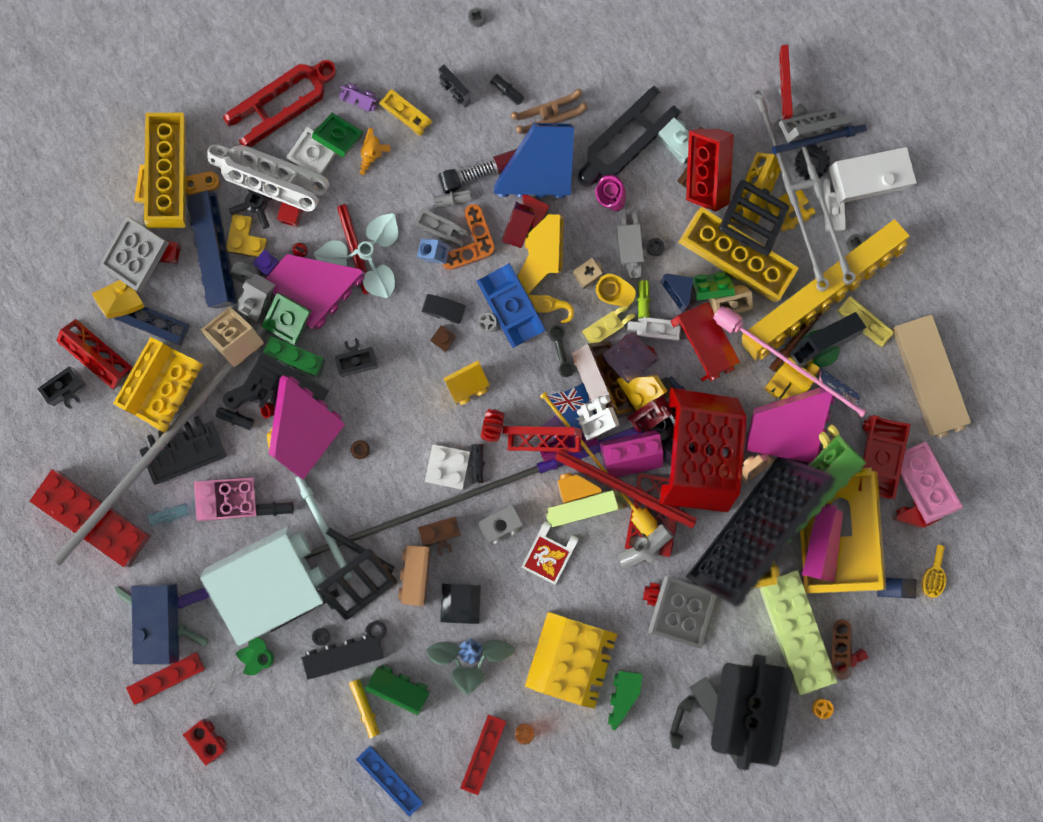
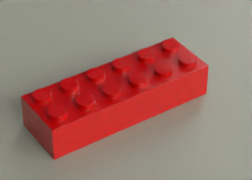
M51 469L29 500L33 505L74 533L80 529L103 503V501L60 471ZM110 508L84 540L122 567H130L152 535L113 508Z

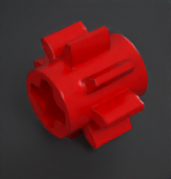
M650 582V586L644 587L643 600L647 601V605L656 606L661 590L660 584Z

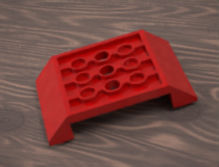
M670 388L668 407L676 408L670 484L661 485L660 504L729 512L741 491L747 415L738 398ZM691 442L695 446V450L693 453H691L689 450V445ZM707 445L711 447L710 455L706 453ZM724 447L728 450L726 458L722 454Z

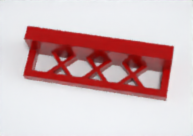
M77 319L60 329L56 342L111 389H115L119 385L121 378L132 371L133 367ZM76 327L81 331V334H74L70 329ZM85 340L93 341L95 346L87 345ZM99 352L107 353L110 359L101 357ZM114 364L121 365L124 370L119 372L114 368Z
M503 426V434L508 435V451L558 452L563 450L565 452L581 453L582 429L575 427ZM514 436H520L524 440L519 447H513ZM534 436H537L542 441L537 447H533L529 442ZM552 436L556 437L559 441L554 448H551L547 443ZM570 437H576L575 448H569L564 442Z

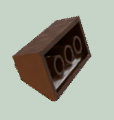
M610 341L588 343L571 353L591 402H594V399L599 396L608 395L611 401L606 403L605 407L606 409L613 407L617 419L636 412V409L617 381L618 378L624 376V373Z

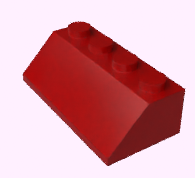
M721 129L689 130L687 201L715 212L730 204L734 134Z

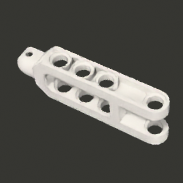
M211 145L208 148L207 159L209 163L221 168V173L226 181L304 211L314 210L319 202V198L316 195L321 196L325 194L329 188V181L326 177L244 145L235 146L231 149L221 145ZM245 155H249L253 161H248ZM262 162H267L270 168H266ZM280 169H285L288 175L282 174ZM233 170L238 171L241 177L236 176ZM251 177L256 178L259 181V184L254 183L251 180ZM315 182L321 183L323 188H318ZM269 184H273L277 190H272ZM304 198H309L312 204H308Z

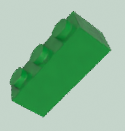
M270 336L263 354L276 361L319 378L326 363L324 358Z

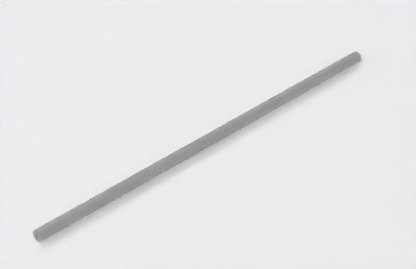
M263 322L255 329L260 338L267 332V329L261 327ZM228 361L172 423L166 433L156 441L52 559L60 566L235 367Z

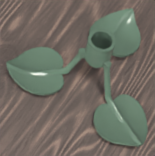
M501 640L485 642L482 645V652L484 654L477 668L461 667L459 658L456 657L461 649L451 642L435 643L429 646L426 652L429 658L437 664H449L455 660L457 668L452 671V679L456 686L468 696L485 680V674L481 670L484 659L488 658L491 662L503 661L515 652V648Z

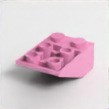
M253 478L194 482L196 522L256 516Z

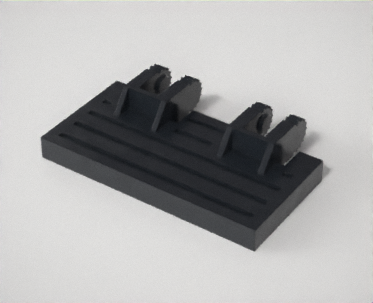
M263 353L260 354L243 384V387L251 390L254 383L257 384L248 401L250 402L255 401L261 387L267 390L259 403L261 408H264L268 400L276 405L279 381L282 375L288 378L290 376L295 378L299 382L298 386L300 388H307L314 394L313 398L316 401L319 399L324 401L329 392L324 387Z
M194 417L195 424L200 432L198 435H194L191 424L188 421L185 423L184 427L189 439L187 440L184 432L175 435L147 466L154 485L227 457L213 421L207 422L203 426L200 417ZM158 431L160 438L164 434L162 431ZM152 434L147 436L148 442L152 447L156 443L155 438ZM148 446L139 450L142 457L149 451Z

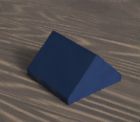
M666 273L663 275L660 283L683 313L689 305L693 278Z

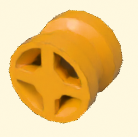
M819 698L813 702L812 712L821 719H827L832 716L834 707L830 701Z

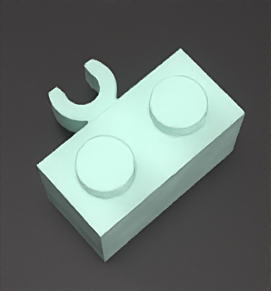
M673 118L658 133L657 139L684 164L688 160L689 131L681 120L677 121Z

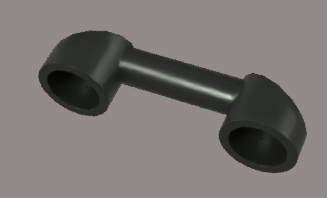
M555 325L550 329L549 337L555 342L560 361L558 372L562 377L568 378L574 374L575 367L571 362H567L561 340L565 336V329L560 325Z
M687 696L677 707L670 729V742L674 749L679 750L683 735L679 734L678 730L684 711H692L695 697Z

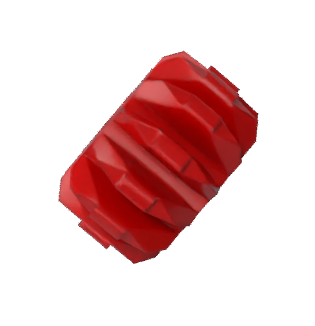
M488 409L486 411L480 435L482 439L489 442H497L500 439L505 417L504 412L496 409Z

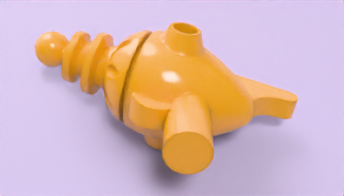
M371 127L368 129L361 148V157L363 159L361 161L362 165H360L362 167L360 169L361 175L366 174V169L369 170L368 166H371L370 163L380 158L382 152H390L391 150L390 145L379 143V139L373 135V128Z

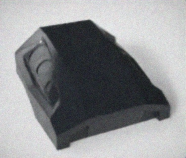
M442 583L440 622L479 624L481 585Z

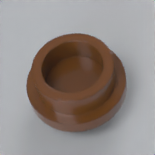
M355 441L351 446V454L356 459H365L370 453V447L365 441Z

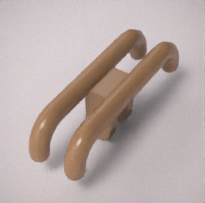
M576 89L570 95L519 113L512 112L511 118L513 120H522L540 113L543 120L536 123H558L580 115L586 111L587 104L581 103L577 108L559 114V106L573 102L582 95V90ZM533 124L527 126L519 125L516 127V131L519 134H527Z

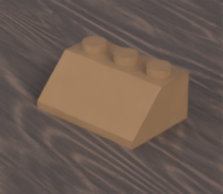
M407 545V549H403L402 561H405V569L401 568L400 580H403V588H399L398 599L401 600V604L426 605L430 547Z

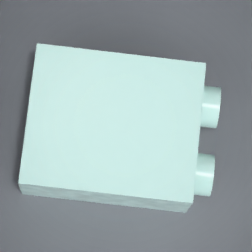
M287 526L204 568L200 579L238 646L323 603V596L317 590V587L327 578L320 566L311 569L304 556L310 554L311 549L301 532L292 535Z

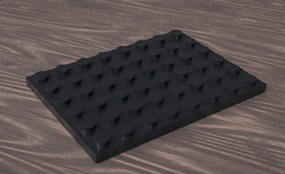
M778 457L686 577L733 607L738 608L746 601L750 591L758 585L763 574L770 570L773 561L783 553L786 544L795 537L796 531L808 520L813 509L819 506L823 496L832 489L836 478L829 473Z

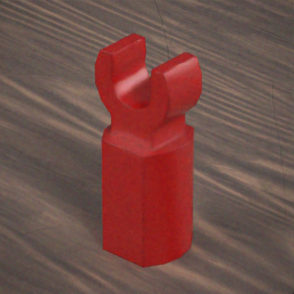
M863 648L852 654V668L857 666L856 663L869 658ZM841 665L837 668V671L843 672L847 666Z

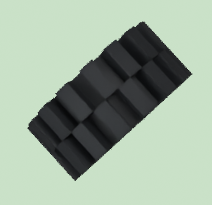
M817 144L806 146L809 156H815L819 160L816 172L820 179L829 169L830 155L827 156L828 151L822 150V146L817 147ZM801 149L795 157L794 167H796V173H800V177L803 176L805 177L804 180H808L811 178L805 164L803 150Z

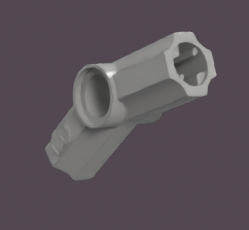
M661 524L647 538L642 537L638 539L633 548L619 554L618 560L624 569H628L644 560L653 562L658 557L659 550L674 536L665 525Z

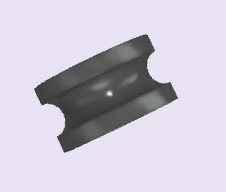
M473 8L469 12V22L472 26L480 27L484 24L485 13L482 9ZM478 14H480L481 20L477 19L476 21H474L473 15L477 16Z
M853 234L847 239L846 247L849 251L855 249L853 247L854 244L851 245L854 239H857L860 245L865 242L861 235Z

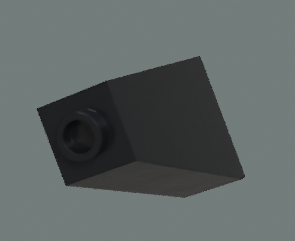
M854 312L809 335L789 354L796 364L803 368L853 339L867 327L857 312Z

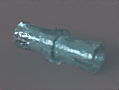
M186 503L172 508L165 507L162 511L148 514V519L151 526L166 521L172 522L175 518L189 515V509Z

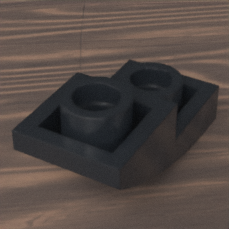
M427 294L421 312L438 319L444 318L460 324L466 305L440 296Z

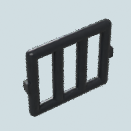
M740 180L719 226V230L739 241V245L743 247L748 246L764 256H768L788 213L789 205L770 195V191L767 189L761 190L745 180ZM744 189L781 209L778 217L741 197ZM739 204L774 223L772 230L769 231L735 212L737 205ZM733 219L766 237L768 240L765 247L728 227L730 220Z
M367 549L321 583L317 590L327 600L326 603L332 610L335 609L344 620H348L397 583V579L387 569L389 567L384 560L381 561L371 549ZM368 558L387 580L380 587H377L359 566ZM352 570L372 592L364 599L343 578ZM337 582L356 603L349 610H346L329 592L328 588Z

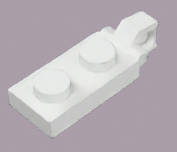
M643 317V319L638 318V322L629 321L627 331L637 332L636 336L643 338L679 341L681 325L673 328L671 320Z

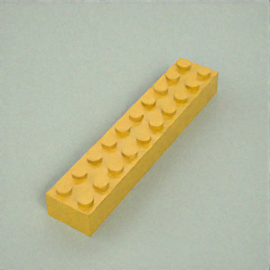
M895 219L844 257L847 259L850 271L855 274V280L852 284L847 285L843 282V272L838 261L823 273L824 278L829 282L826 291L821 292L817 290V279H814L747 331L770 347L778 349L786 342V338L789 336L794 337L801 331L800 328L805 324L808 326L814 322L817 314L826 313L831 308L830 305L834 302L839 303L842 301L848 291H855L861 285L860 282L864 279H871L876 274L875 271L877 269H884L890 264V260L893 257H900L906 251L905 247L908 245L909 234ZM846 276L847 280H852L850 276ZM824 283L819 284L821 287H826ZM745 333L742 334L741 345L755 362L759 359L763 360L770 355L768 349Z

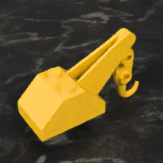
M548 214L529 233V237L525 239V248L528 249L529 255L517 277L520 279L537 312L548 313L559 308L567 309L568 317L561 320V323L564 324L570 322L574 316V308L569 302L560 301L549 295H529L549 273H563L564 215Z

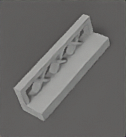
M837 108L781 120L779 125L789 143L841 130L853 123L854 120L851 115L841 117ZM829 115H833L834 119L829 120ZM802 121H803L804 123H806V124H808V125H803V126H801V123H802ZM787 125L794 127V129L790 132Z

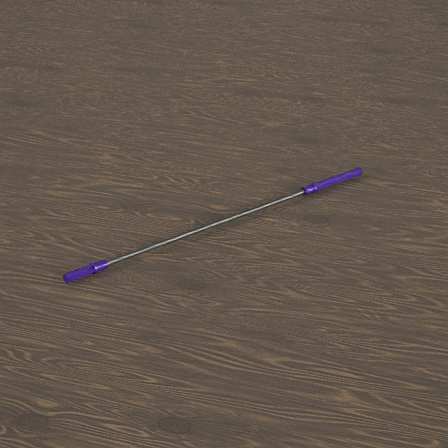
M633 427L598 440L597 445L588 448L593 454L601 452L599 442L638 434V432ZM582 449L581 453H570L579 459L589 456L585 449ZM556 459L536 463L537 466L347 536V538L356 541L540 472L542 474L553 469L556 470L565 464ZM335 541L338 547L343 545L342 543ZM326 544L312 549L311 553L304 557L308 559L329 551L330 547ZM204 587L179 596L178 608L180 609L210 598L207 589Z

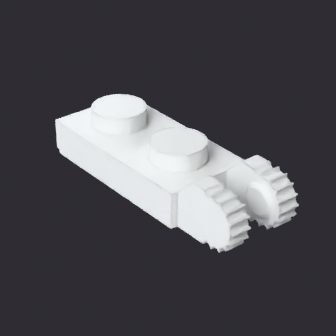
M824 179V200L835 231H845L844 203L838 204L836 193H830V180ZM825 218V232H830Z

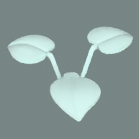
M385 214L371 221L367 226L366 235L370 240L374 241L361 242L358 249H355L350 255H347L348 249L346 245L337 240L325 243L314 252L316 260L347 266L346 259H350L356 254L361 259L368 260L373 271L367 272L364 276L363 284L365 289L372 295L389 298L395 286L394 274L386 265H380L375 268L372 256L374 253L373 245H376V243L382 247H388L396 242L398 227L395 215Z

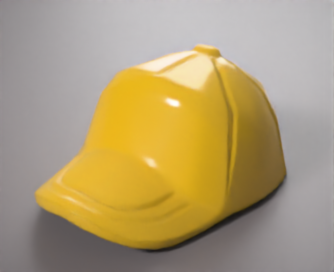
M614 274L602 276L595 288L596 294L601 301L622 307L631 305L636 296L635 288Z

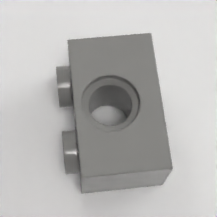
M513 505L478 522L487 542H492L494 545L504 540L502 536L508 533L512 536L520 532V527L523 526ZM499 520L507 523V528L504 531L496 529V523Z

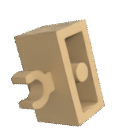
M744 284L734 286L735 296L708 299L714 315L722 306L728 307L738 314L753 309L752 291Z

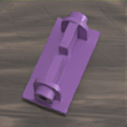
M353 83L341 86V88L345 89L339 95L342 101L355 105L358 99L360 101L357 107L368 112L375 111L377 105L374 102L380 100V98L376 97V93L369 90L361 91L358 89L359 86Z

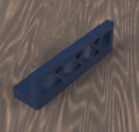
M147 307L124 316L112 318L180 346L190 327L187 323ZM142 310L146 311L149 319L140 321L135 313ZM161 317L164 319L166 326L162 328L155 327L153 320ZM177 324L183 326L180 336L173 334L170 327Z

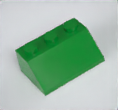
M382 665V667L377 666L365 690L415 715H419L431 692L427 690L428 686L421 682H417V684L411 682V678L405 674L400 673L398 676L392 673L393 669L386 665Z

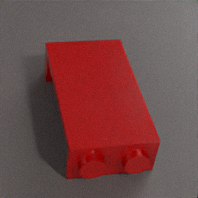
M709 302L688 310L670 321L673 328L679 325L682 326L707 375L701 378L702 382L707 379L712 382L721 377L720 373L724 372L726 375L734 371V366L740 363L723 328L713 319L715 315Z

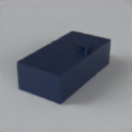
M177 583L138 584L131 586L133 664L169 665L179 662Z

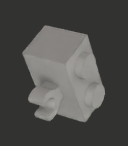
M255 274L251 279L248 278L243 284L244 292L238 299L240 303L238 311L258 322L267 312L275 284L258 274Z

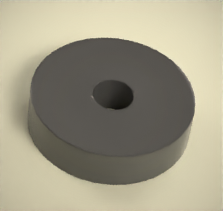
M235 262L230 270V275L243 284L255 274L262 276L258 268L245 262Z

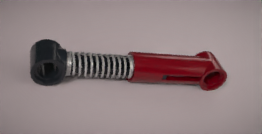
M517 149L493 156V160L491 159L490 162L487 161V163L484 162V164L481 163L478 166H471V168L468 167V169L465 168L462 171L456 172L455 169H449L438 174V179L443 193L456 192L461 189V185L464 183H469L470 180L472 182L473 179L476 180L479 177L482 179V176L485 177V175L488 176L491 173L495 174L494 172L501 174Z

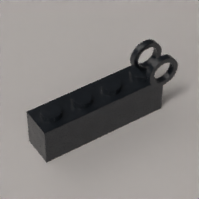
M381 621L369 623L366 627V635H363L360 641L355 642L353 638L343 641V645L339 647L331 644L325 646V650L317 652V649L305 652L306 656L301 657L307 680L383 659L384 654L380 640L385 637L387 632L385 624ZM374 624L382 628L380 637H374L370 632Z

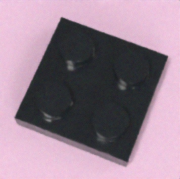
M443 64L438 69L440 85L444 90H450L453 94L452 98L457 104L460 105L462 103L466 107L471 103L469 90Z

